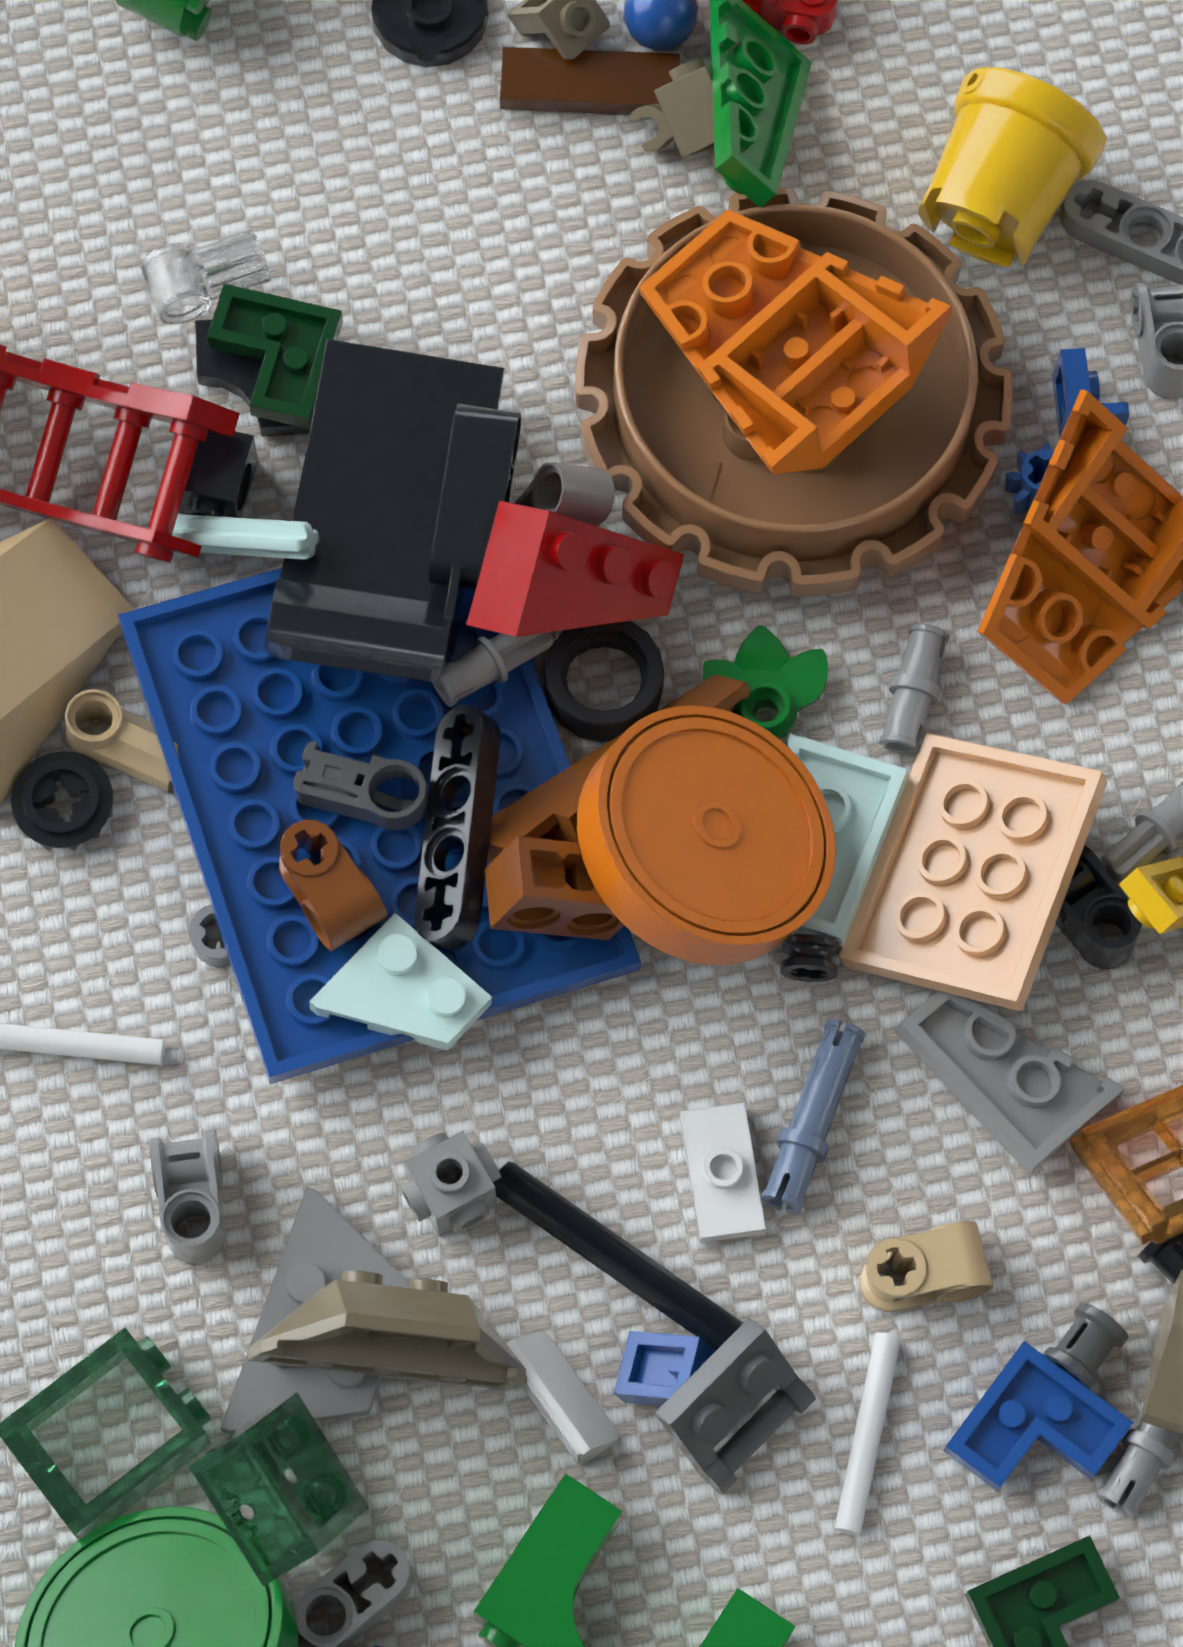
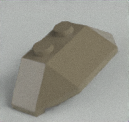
M344 1271L342 1280H334L318 1290L252 1344L248 1352V1361L503 1390H511L524 1385L527 1379L526 1368L468 1295L448 1293L447 1282L433 1279H409L408 1288L382 1285L383 1275L366 1271Z

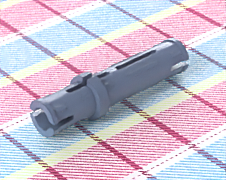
M826 1020L822 1039L789 1128H783L779 1133L776 1143H778L777 1146L780 1148V1152L766 1190L763 1191L761 1200L777 1210H781L782 1203L785 1202L787 1203L786 1213H801L802 1203L816 1164L824 1162L826 1159L829 1145L825 1140L860 1044L863 1043L866 1035L864 1031L851 1023L846 1022L844 1032L839 1030L841 1020Z

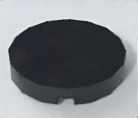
M373 0L371 6L374 32L386 51L405 63L423 67L449 65L470 54L482 40L489 19L487 0Z

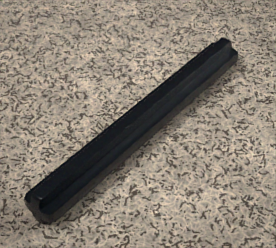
M507 1162L499 1169L501 1178L493 1182L496 1197L690 1333L701 1337L713 1349L717 1350L743 1324L738 1318L514 1162Z

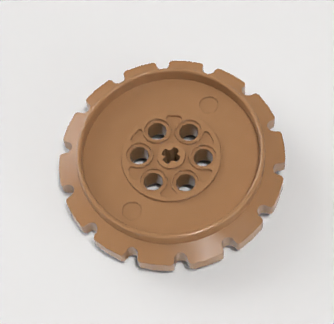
M785 187L778 188L777 195L763 207L759 208L744 194L736 193L730 196L729 210L798 239L800 247L821 257L827 252L847 260L851 270L877 281L882 275L905 285V293L925 302L935 298L952 306V314L915 383L904 396L824 468L773 475L743 433L737 429L738 426L640 294L639 286L719 216L710 214L703 206H696L672 218L648 235V260L637 261L632 258H624L605 281L593 302L592 322L602 331L585 333L581 336L576 360L575 405L581 410L594 413L593 416L581 422V444L589 467L607 471L613 479L615 491H624L628 494L622 503V519L647 543L678 553L683 550H690L698 555L697 574L727 587L751 593H761L765 583L775 577L787 581L790 593L795 597L820 596L851 591L858 588L861 568L865 566H874L884 576L892 577L917 564L936 551L942 544L945 532L940 520L947 518L959 523L965 522L978 506L992 482L998 464V457L988 450L986 446L1001 445L1005 442L1010 425L1013 402V378L1011 371L991 363L1002 356L1005 344L1003 330L996 312L983 289L980 287L965 289L956 284L962 265L960 259L941 241L917 224H910L901 231L891 230L885 224L886 208L858 197L825 191L822 193L818 203L814 205L803 204L797 199L796 191L793 188Z

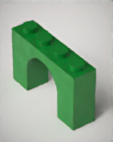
M565 1473L473 1611L475 1621L483 1625L478 1636L491 1647H585L574 1622L573 1606L576 1593L584 1577L620 1524L622 1510ZM737 1588L700 1647H784L796 1626Z

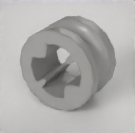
M211 905L205 906L195 913L189 926L188 934L194 953L202 962L209 966H229L230 962L226 950L221 948L220 942H217L216 949L207 947L209 940L205 929L213 923L217 924Z

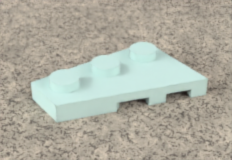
M788 733V748L806 766L823 794L833 823L836 850L834 872L827 894L816 912L795 932L827 936L838 941L839 947H842L909 779L908 770Z

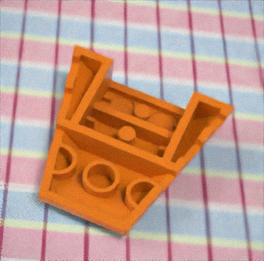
M729 209L639 286L641 296L773 475L822 469L912 388L952 314V306L935 298L925 302L905 293V285L882 275L877 281L851 270L847 260L828 252L821 257L801 248L798 239Z
M1082 389L1078 394L977 631L1060 703L1066 705L1126 651L1124 644L1142 627L1150 629L1166 614L1163 608L1183 591V495L1121 440L1129 428L1093 395Z

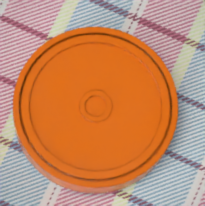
M695 705L677 706L651 713L629 727L598 759L586 778L579 798L577 811L579 847L586 870L596 891L612 913L631 932L656 949L673 957L704 965H732L761 957L775 949L809 920L819 908L830 887L836 857L835 835L829 809L815 779L796 754L780 739L757 723L735 713L713 707Z

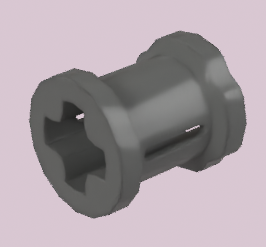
M1080 1302L1074 1311L1077 1318L1056 1348H1047L1043 1355L1091 1390L1096 1384L1093 1376L1113 1347L1122 1348L1129 1336L1123 1327L1108 1314L1091 1304Z

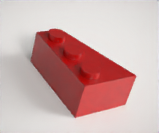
M499 501L466 625L519 637L667 616L685 554L548 510Z

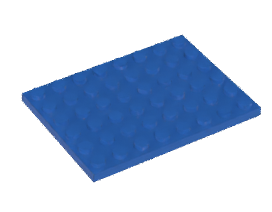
M282 568L118 614L121 631L153 729L165 759L169 778L269 1084L415 1040L413 1037L405 1034L392 1036L367 1029L368 1024L331 1014L329 1018L318 1016L310 1010V1000L394 913L416 930L414 915L426 813L422 820L413 827L398 831L387 830L375 823L300 804L294 791L293 781L298 770L303 771L304 769L302 755L306 745L311 741H318L320 751L365 763H370L372 755L386 759L405 760L414 764L422 772L429 794L438 725L444 715L452 708L459 705H471L496 720L500 727L501 741L492 816L570 767L532 659L507 672V681L498 683L495 680L458 701L454 706L449 707L441 699L432 682L284 660L269 655L264 646L276 580L280 579ZM465 590L455 645L449 662L476 647L475 643L478 638L484 636L490 640L500 634L466 625L475 590ZM173 742L177 743L178 755ZM405 778L389 779L377 787V790L385 794L410 801H416L419 795L418 786ZM470 782L463 784L454 794L452 800L453 811L460 809L467 802L471 792ZM377 805L380 809L386 812H397ZM302 820H317L326 824L335 833L356 867L373 884L387 911L388 917L332 952L322 944L311 928L302 907L283 881L279 872L280 841L284 832L292 824ZM463 842L456 844L447 854L445 860L446 872L453 870L460 863L464 853ZM304 848L298 850L297 862L307 858L313 865L320 864V852L310 856ZM486 879L481 920L478 931L473 939L463 948L455 951L445 950L431 943L492 996L491 1005L477 1020L640 970L641 960L633 937L625 925L609 940L490 929Z

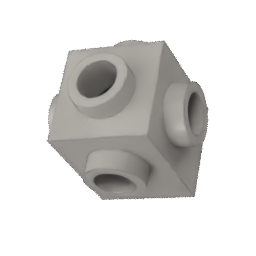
M464 1131L450 1138L443 1132L427 1138L413 1148L411 1151L413 1158L405 1161L408 1183L400 1188L418 1222L429 1218L437 1235L440 1237L452 1229L456 1233L468 1230L490 1215L489 1209L496 1206V1192L493 1182L500 1179L501 1175L483 1143L473 1148ZM457 1168H460L463 1173L461 1179L454 1184H444L439 1180V1178Z

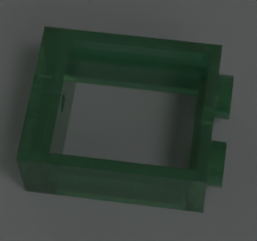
M126 1327L0 1422L1 1439L78 1540L103 1524L118 1518L212 1444L206 1431L203 1429V1426L212 1420L205 1408L188 1387L178 1395L162 1375L171 1368L167 1359L148 1335L137 1343ZM127 1359L181 1431L85 1504L31 1431Z
M298 1392L243 1425L189 1466L262 1586L267 1585L318 1554L369 1508ZM286 1469L293 1471L298 1479L297 1482L287 1480L285 1476ZM242 1505H248L252 1508L254 1512L252 1519L243 1517L241 1514Z

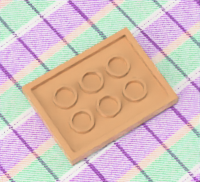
M926 733L845 943L838 956L844 967L1023 1012L1108 782L1103 772Z

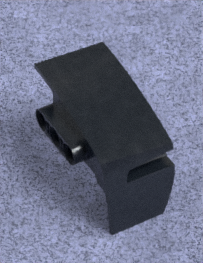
M326 339L306 454L292 521L308 522L311 524L312 529L318 531L319 542L315 545V555L309 559L284 558L280 579L276 580L264 646L269 655L284 660L434 682L440 678L453 653L465 590H476L499 501L509 503L520 438L521 413L498 410L505 373L504 368Z

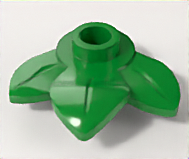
M759 625L742 642L736 654L735 662L715 659L706 660L703 666V681L711 676L721 675L747 682L750 689L748 698L742 699L735 704L733 713L757 723L778 739H782L793 729L797 720V712L820 699L828 677V661L823 649L808 650L790 659L788 652L776 636L765 626ZM763 707H770L777 712V716L769 722L759 721L755 718L754 714Z

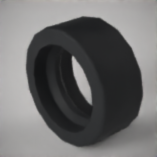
M632 621L563 630L553 642L551 648H549L544 668V684L548 706L560 725L576 736L597 742H609L625 732L640 719L658 711L664 686V668L661 651L649 633ZM602 647L625 652L635 660L640 668L642 681L638 694L630 703L619 709L601 711L585 707L575 700L569 691L567 683L569 666L578 655L589 649Z

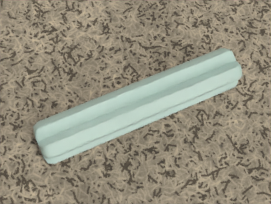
M178 514L172 536L202 545L200 553L303 560L315 555V545L319 542L318 531L313 530L308 522Z

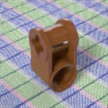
M302 820L292 824L284 832L280 841L279 872L283 881L302 907L311 928L329 951L332 952L388 917L385 906L373 884L356 867L335 833L326 824L317 820ZM304 848L310 856L320 852V864L313 865L307 858L297 862L298 850Z

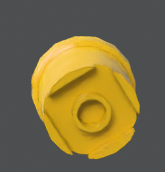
M979 67L963 78L955 100L954 115L956 121L930 186L919 205L918 215L925 226L933 233H935L940 221L952 228L954 234L949 245L962 253L1001 267H1010L1015 255L1018 254L1020 265H1024L1027 263L1037 241L1075 181L1089 174L1102 156L1107 136L1099 121L1080 102L1057 87L1026 73L1002 67Z

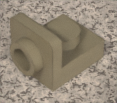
M524 0L507 14L519 34L544 33L548 36L561 57L565 60L577 57L610 27L609 19L596 0Z

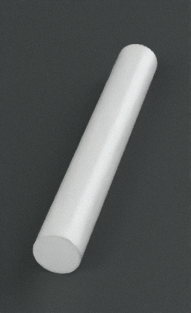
M0 1023V1050L162 1065L164 1060V1039Z
M875 1333L834 1530L849 1535H861L901 1344L900 1337L888 1333Z

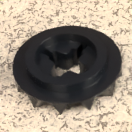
M62 751L43 755L24 768L13 786L11 808L17 825L26 838L41 844L48 851L52 848H69L75 851L81 843L91 838H99L101 829L108 818L113 817V789L107 774L94 760L79 753ZM61 780L63 788L67 789L70 797H81V801L71 805L72 814L69 815L70 821L66 823L64 818L60 817L56 808L46 809V805L52 804L56 800L55 792L58 791L56 781Z

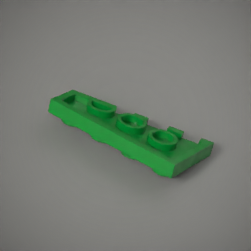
M710 0L715 170L722 175L729 188L738 194H744L761 208L777 195L812 62L742 0Z

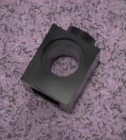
M235 431L234 436L230 437L208 432L205 443H198L179 513L186 515L242 517L258 465L254 435Z

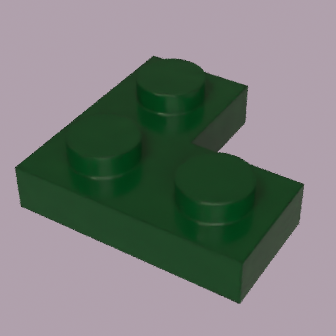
M223 283L207 334L208 346L212 349L263 360L249 404L251 416L310 429L326 339L338 340L343 324L342 310Z
M1090 1535L974 1587L964 1594L989 1647H1068L1060 1627L1113 1604L1120 1599Z

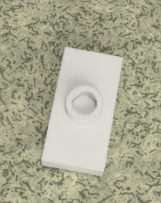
M745 1102L680 1111V1123L699 1242L706 1243L765 1234L766 1227Z

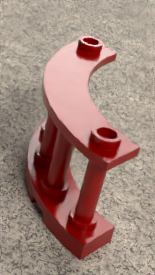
M0 344V412L6 391H13L16 381L48 390L46 401L52 403L26 495L0 489V505L48 519L52 517L58 522L136 542L137 545L134 553L159 561L171 563L174 552L199 558L202 545L172 536L198 443H205L208 432L233 437L240 413L193 395L163 390L131 382L128 387L99 379L100 375L95 372L43 358L42 362L5 352L7 346ZM85 401L115 409L113 419L118 421L92 514L49 503L75 411H82ZM154 419L171 423L169 432L174 434L149 526L145 528L116 520L142 429H149L151 420Z

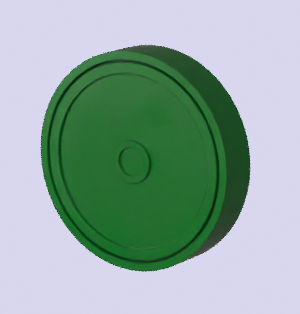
M161 1507L137 1511L105 1523L86 1534L60 1555L40 1579L27 1601L17 1629L15 1647H297L298 1626L295 1608L284 1582L267 1553L245 1529L235 1522L209 1511L189 1507Z

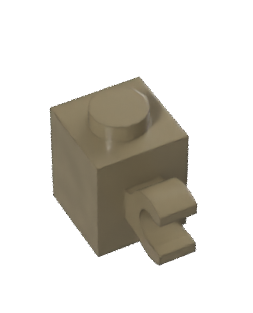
M699 57L669 71L672 82L654 90L659 104L641 106L630 114L629 117L632 122L650 117L657 123L658 133L653 140L642 144L644 151L650 152L665 148L674 139L682 158L714 147L712 64L705 66L702 57Z

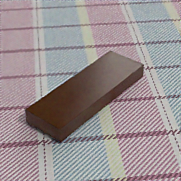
M503 47L500 109L630 115L641 106L659 104L654 90L672 82L669 71L680 66V54L583 50L574 59L565 60L557 49Z

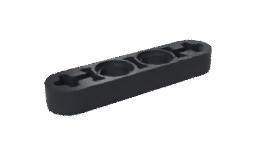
M459 705L452 708L444 715L436 732L414 915L415 928L421 937L445 950L452 951L463 948L473 939L478 931L481 920L485 868L487 867L501 741L500 727L496 720L471 705ZM470 782L471 792L467 802L460 809L453 811L452 800L454 794L459 787ZM463 842L464 853L460 863L453 870L446 872L445 860L447 854L456 844Z

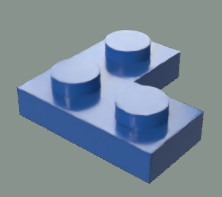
M1023 1341L943 1451L997 1492L1036 1439L1092 1480L1134 1422L1026 1341Z

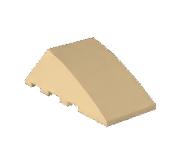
M52 517L0 542V806L12 790L20 773L31 763L43 743L65 714L67 704L80 692L122 632L118 614L136 610Z

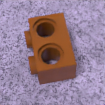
M516 836L485 868L490 929L609 940L624 926L596 891L583 862L579 843Z

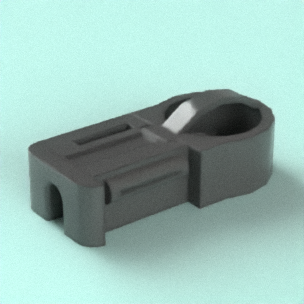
M311 741L306 745L302 755L304 769L303 771L298 770L293 781L294 791L300 804L375 823L387 830L401 831L413 827L424 817L427 811L429 794L424 776L414 764L405 760L386 759L372 755L370 763H365L320 751L318 741ZM405 778L418 786L419 795L416 801H410L385 794L377 790V787L389 779ZM377 805L397 812H386L380 809Z

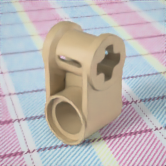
M974 1221L954 1222L926 1232L888 1238L881 1241L871 1250L859 1278L860 1291L865 1301L873 1308L883 1312H897L934 1303L960 1302L986 1294L994 1288L978 1225ZM884 1265H891L894 1274L906 1275L901 1286H895L891 1276L880 1277Z

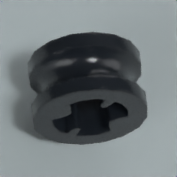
M794 934L782 942V951L788 954V958L780 963V974L784 977L803 982H825L837 977L838 966L831 961L832 957L839 954V942L835 939L816 934Z

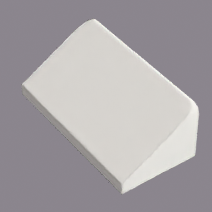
M538 1331L514 1338L506 1343L526 1368V1384L521 1386L577 1465L579 1463L581 1466L585 1465L617 1442L619 1439L617 1430L546 1332Z

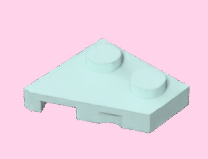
M394 913L310 1000V1010L316 1015L329 1018L331 1014L368 1024L367 1029L392 1036L396 1034L409 1035L417 1043L448 1051L489 1008L492 1003V996L430 942L421 937L400 916Z

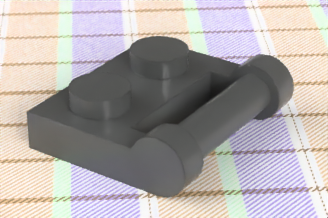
M748 1318L655 1412V1415L700 1476L714 1490L723 1495L737 1480L734 1473L795 1411L802 1414L816 1400V1397L810 1388L796 1375L766 1329L751 1318ZM775 1389L776 1392L715 1453L713 1449L768 1393Z

